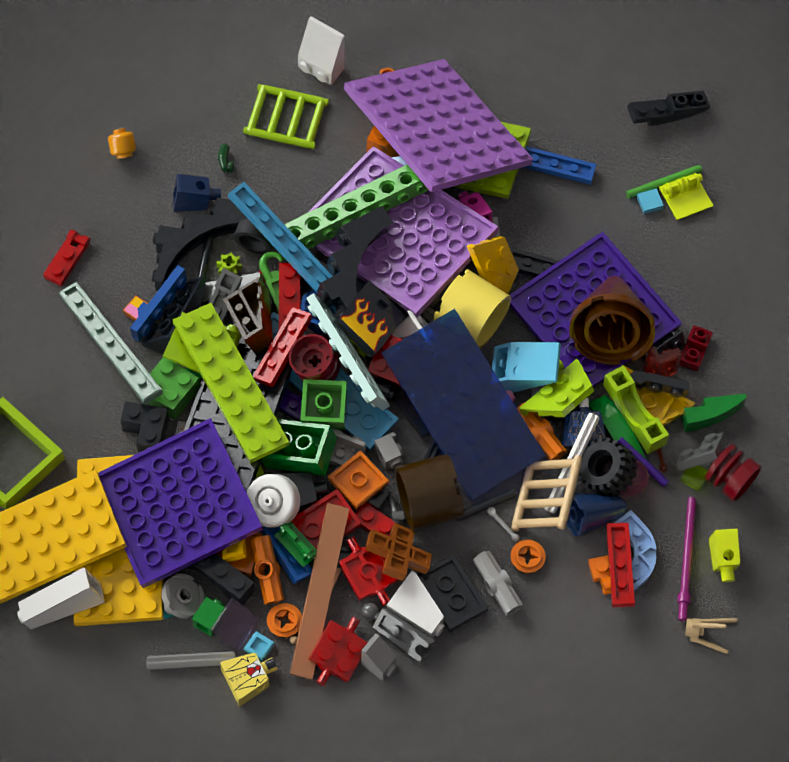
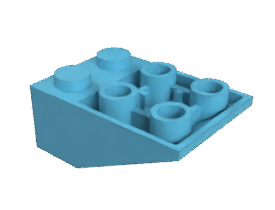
M509 342L494 346L490 384L499 391L508 390L514 393L557 382L561 344L555 342Z

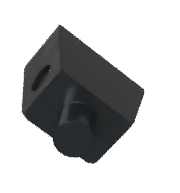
M309 472L280 474L292 480L298 488L300 507L297 514L316 503L317 496L328 494L326 481L313 484L312 475Z

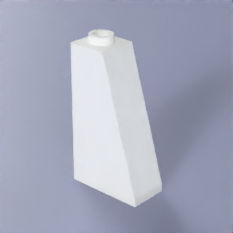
M82 568L18 602L20 611H18L19 620L30 629H34L103 604L105 600L101 583L86 568Z

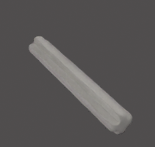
M231 651L148 656L146 664L149 670L220 666V662L236 658L235 652Z

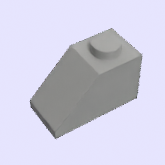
M375 633L362 649L361 665L382 681L386 676L390 677L395 672L397 656L381 637Z

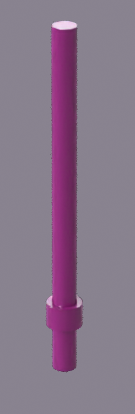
M689 497L687 501L681 589L677 598L679 621H687L688 605L691 603L689 587L696 498Z

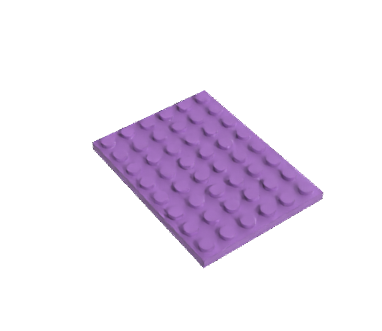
M445 59L346 82L344 85V90L430 192L532 164L533 158Z
M373 146L309 212L404 165ZM427 190L425 193L419 194L387 211L393 224L389 232L376 239L365 250L357 269V277L365 283L370 280L386 297L405 310H410L418 317L472 260L467 246L469 244H479L483 240H491L499 232L498 226L444 191L430 192ZM334 236L332 239L317 244L314 248L330 257L332 253L344 247L340 246L337 236Z

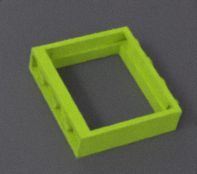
M2 397L0 399V415L3 414L48 455L7 494L0 490V507L8 509L16 505L65 458L63 451Z

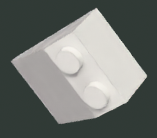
M310 17L298 54V67L303 72L314 75L319 81L332 85L344 70L345 35Z

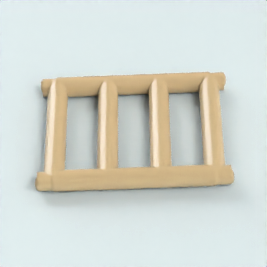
M575 455L574 459L548 461L529 459L512 521V531L518 532L519 528L552 526L565 529L581 467L582 456ZM571 468L569 478L532 481L534 470ZM566 487L564 498L527 500L530 489ZM561 507L559 517L522 519L524 509Z

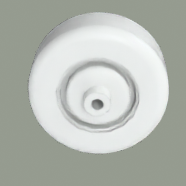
M280 474L260 476L251 483L247 490V495L262 526L279 527L285 523L288 524L298 513L300 494L294 482L286 476Z

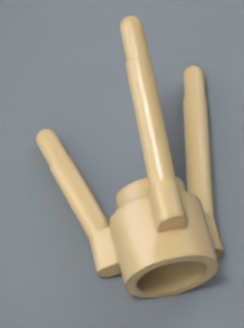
M687 618L685 636L690 637V642H697L728 654V650L698 637L703 636L704 628L725 629L727 625L719 623H736L737 619Z

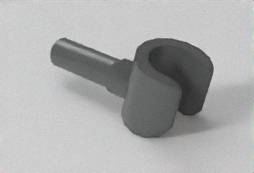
M389 496L392 520L397 524H404V511H397L393 496Z

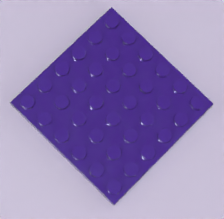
M603 231L510 294L511 309L538 341L560 343L559 359L562 361L564 369L574 360L578 359L593 388L604 381L606 374L632 361V358L622 360L619 365L594 362L577 351L575 343L569 335L570 319L574 310L608 277L619 276L623 278L652 313L655 320V339L652 346L671 331L678 329L682 324Z
M211 418L98 472L127 545L124 549L142 588L264 530Z

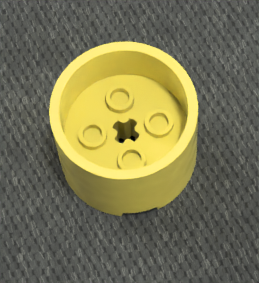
M466 269L465 275L463 277L458 275L442 296L440 312H435L433 320L434 323L478 350L491 339L499 328L510 307L511 296L474 272Z

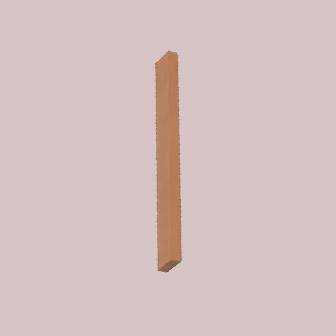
M331 503L326 505L289 675L309 680L313 679L316 664L308 660L323 633L349 508Z

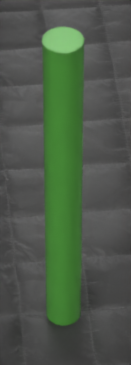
M696 165L626 191V196L630 199L637 196L638 193L657 189L666 183L676 181L693 173H701L702 167L701 165Z

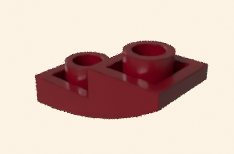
M693 325L678 365L698 372L713 332Z

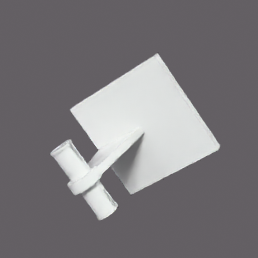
M410 310L407 311L410 317L401 322L391 335L405 338L422 334L429 347L435 353H441L438 348L440 343L430 330L427 331L430 327L421 315L416 317Z

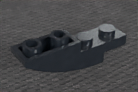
M704 90L668 94L666 99L631 102L627 106L633 124L647 122L648 126L682 120L710 108Z

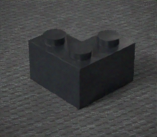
M125 401L120 420L122 431L139 434L137 440L138 453L164 441L169 422L168 409Z

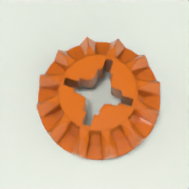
M522 540L514 545L510 557L511 563L516 567L517 571L527 574L536 573L537 570L542 568L546 555L539 543L533 540ZM530 550V557L534 559H530V562L526 564L525 558L522 556H525L527 551Z
M278 604L268 613V628L278 638H289L292 635H296L299 631L302 614L292 604ZM288 614V621L291 623H286L285 626L281 628V621L278 619H284V617Z

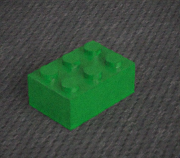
M277 419L289 441V446L263 457L261 462L268 469L299 473L309 472L325 476L337 441V436L331 426Z

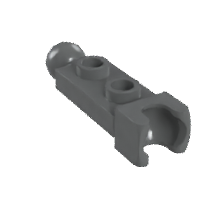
M366 603L362 607V615L365 619L376 620L373 628L407 651L408 655L417 661H424L428 657L422 646L427 648L430 645H434L436 641L425 632H420L388 608H384L379 612V608L375 603Z

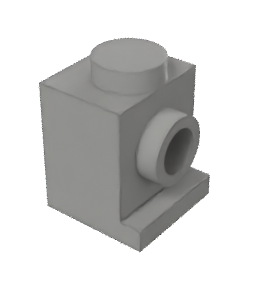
M394 432L374 440V450L385 470L395 469L396 466L403 464L401 459L403 451L399 443L395 444L396 435Z

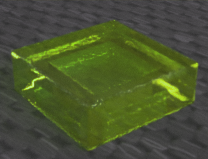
M699 465L688 468L683 473L680 481L699 492L706 480L704 478L708 471Z

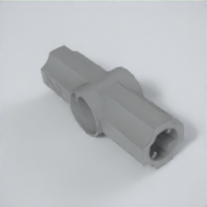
M490 550L478 554L473 559V562L484 579V585L488 593L496 598L506 616L515 614L523 608V604L512 587L509 575L504 569L501 570Z

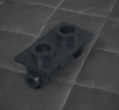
M671 331L659 341L661 345L655 343L643 355L646 360H651L653 369L685 347L682 331Z

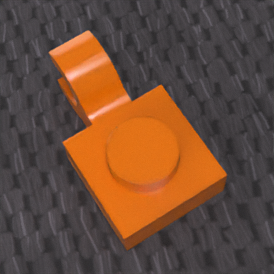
M608 555L588 559L593 582L600 581L603 594H611Z

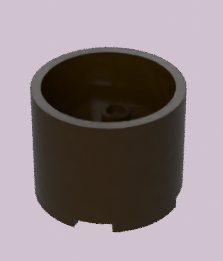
M440 455L395 467L400 502L411 530L464 517L463 498L456 480L458 477L449 455Z

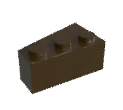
M257 277L223 299L244 341L254 354L268 347L273 342L270 293L261 279Z

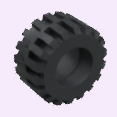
M599 438L598 442L594 440L591 442L590 447L586 446L585 452L582 455L579 471L580 480L586 487L599 495L619 496L621 491L626 492L628 490L627 486H631L633 484L632 479L636 478L637 473L634 472L638 469L637 464L634 463L636 457L632 455L633 452L611 438H606V440ZM613 459L610 471L602 476L604 465Z

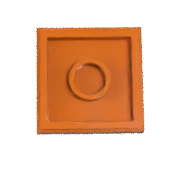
M361 450L328 476V480L356 510L389 484V480Z

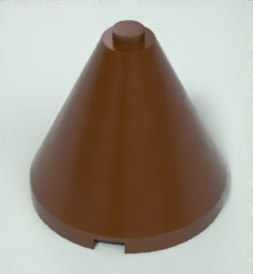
M610 276L574 310L570 319L569 335L570 338L572 337L577 351L584 357L601 364L619 365L622 360L632 358V361L639 359L651 348L655 339V320L649 309L623 278Z

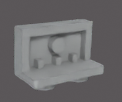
M332 429L337 436V441L330 464L341 466L360 450L365 454L366 443L356 436L350 437L344 435L338 429Z

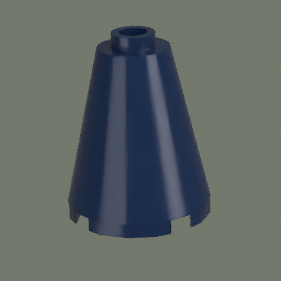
M574 493L568 515L569 520L566 523L573 536H583L625 516L627 504L620 496Z

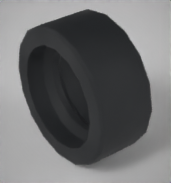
M249 219L239 222L234 234V240L239 246L258 254H265L271 250L272 244Z

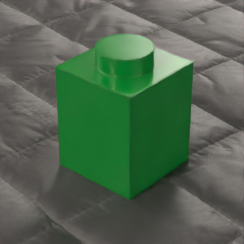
M206 597L192 618L193 626L212 637L226 616L224 604L215 598L211 600Z

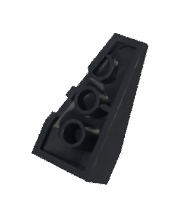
M205 276L188 281L176 296V304L164 311L163 315L165 317L161 323L152 326L142 343L145 348L164 354L175 329L173 319L180 317L182 312L187 314L201 307L206 282Z

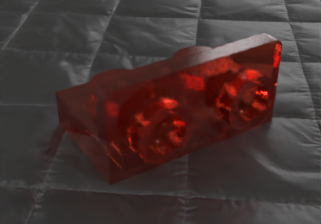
M651 346L646 356L644 370L646 373L649 372L666 377L674 375L678 371L682 353L679 348L673 350L667 349L659 355L655 347Z

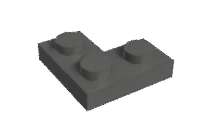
M724 432L719 434L711 433L704 438L700 448L695 450L687 449L681 452L676 462L679 471L716 460L727 441Z

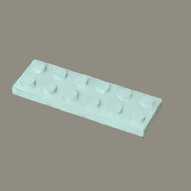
M314 293L307 297L310 303L308 306L310 312L321 321L318 323L319 327L325 334L328 333L330 336L329 343L333 349L340 352L341 357L339 359L345 368L349 367L352 374L350 377L353 382L362 388L361 395L367 403L370 402L374 408L376 406L381 410L390 406L349 338L333 323L335 318L331 309L327 308L325 303H322L321 299Z

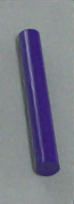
M622 436L617 440V442L633 452L632 455L636 457V462L662 487L669 482Z

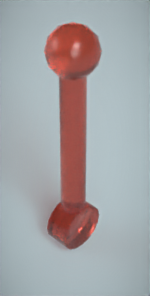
M659 448L657 449L660 460L659 470L666 472L668 467L664 463L662 450Z

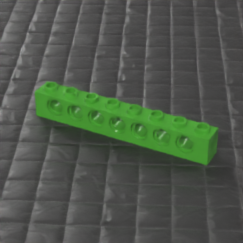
M405 165L284 225L307 249H311L317 244L336 236L341 226L381 206L387 212L391 208L405 203L429 189L408 165Z

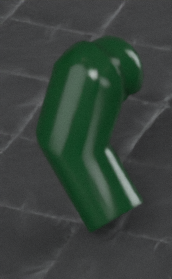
M222 144L218 153L221 170L225 173L233 172L234 162H228L230 147L227 144Z

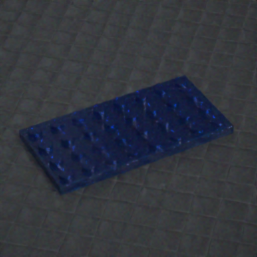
M455 308L381 353L442 454L449 455L458 480L471 501L545 456L542 448Z

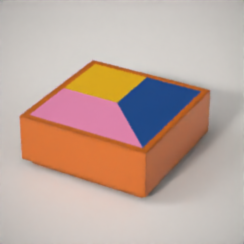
M135 296L123 309V314L135 321L148 303Z

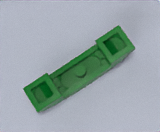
M606 395L589 402L590 411L601 412L604 430L609 438L617 441L622 436L646 459L632 429L614 403ZM635 461L634 463L637 464L638 469H636L634 472L642 469V467Z

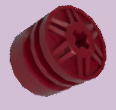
M304 335L297 339L290 348V365L302 382L304 379L335 381L339 375L341 368L340 359L328 340L321 335Z
M731 444L719 453V457L711 463L704 479L709 483L715 479L713 486L716 488L725 482L726 485L722 493L735 502L752 485L761 472L762 466L752 458L741 463L744 452L739 451L736 453L737 447Z

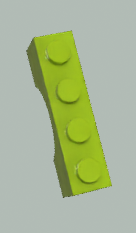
M624 365L606 374L603 383L604 388L647 454L666 445L669 437L668 432L659 418L653 417L644 407L637 393L635 382Z

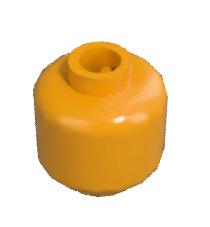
M125 128L113 130L114 134L108 137L110 153L116 156L117 159L133 156L132 153L136 151L133 133L130 131L126 132Z

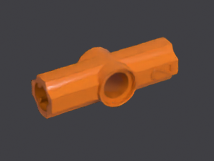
M524 403L519 405L514 410L513 415L524 427L530 442L535 446L538 445L549 460L561 459L566 453V449L554 435L551 424L546 419H542L537 412H528V415H522L519 408Z
M266 535L253 538L250 541L256 563L254 572L259 578L264 604L269 605L284 600L279 578L280 566L275 560L271 537ZM269 565L270 573L266 576L264 569Z

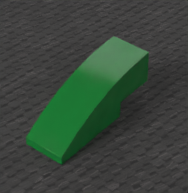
M746 394L708 397L703 399L701 406L684 408L682 414L684 432L710 427L727 419L744 406L747 398Z

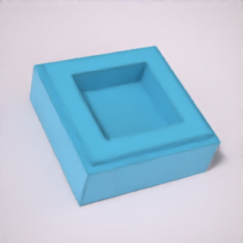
M657 189L637 194L643 214L663 209L664 205Z
M256 631L244 647V652L247 654L256 653L259 661L263 662L274 647L275 642Z

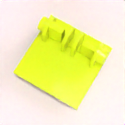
M693 173L659 187L676 220L713 207L710 198L701 184L703 178L700 173Z

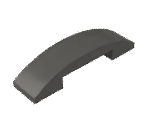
M223 268L214 286L216 289L209 301L214 306L223 324L229 314L223 299L237 291L243 279L241 276Z

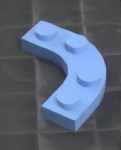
M630 510L615 523H629L630 545L633 548L634 554L632 573L635 592L649 579L656 563V544L650 530Z

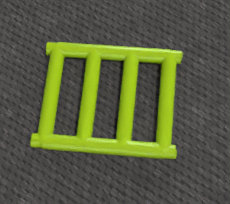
M258 84L257 91L259 92L248 127H244L243 134L315 149V136L324 107L329 104V99ZM266 94L278 96L268 129L267 131L256 129ZM285 99L297 100L287 135L275 133ZM305 102L317 104L307 138L295 137Z

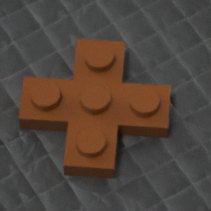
M396 523L391 528L390 536L371 529L368 534L365 550L385 557L382 573L403 581L407 575L408 567L423 574H426L430 568L432 554L412 546L415 531Z

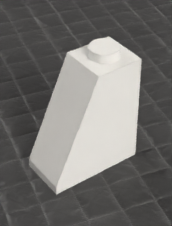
M411 571L387 604V608L420 632H425L432 638L434 636L438 637L445 627L443 625L444 616L417 574Z

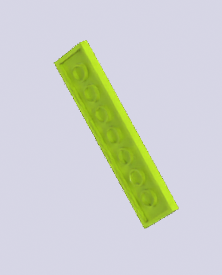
M212 303L173 319V324L249 463L289 446L285 433Z

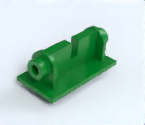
M292 522L283 524L280 527V531L274 535L303 568L315 559L317 550Z

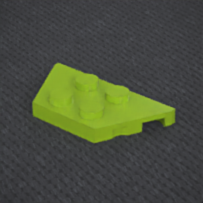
M576 359L558 374L557 382L545 385L519 409L522 415H528V412H538L539 416L565 417L592 394L594 389L582 365Z

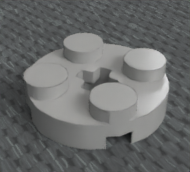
M176 574L163 583L161 596L166 613L173 614L182 619L195 615L205 600L202 587L200 585L197 586L193 582L195 580L193 577L187 574ZM182 592L183 596H186L187 599L183 600L180 597V593Z

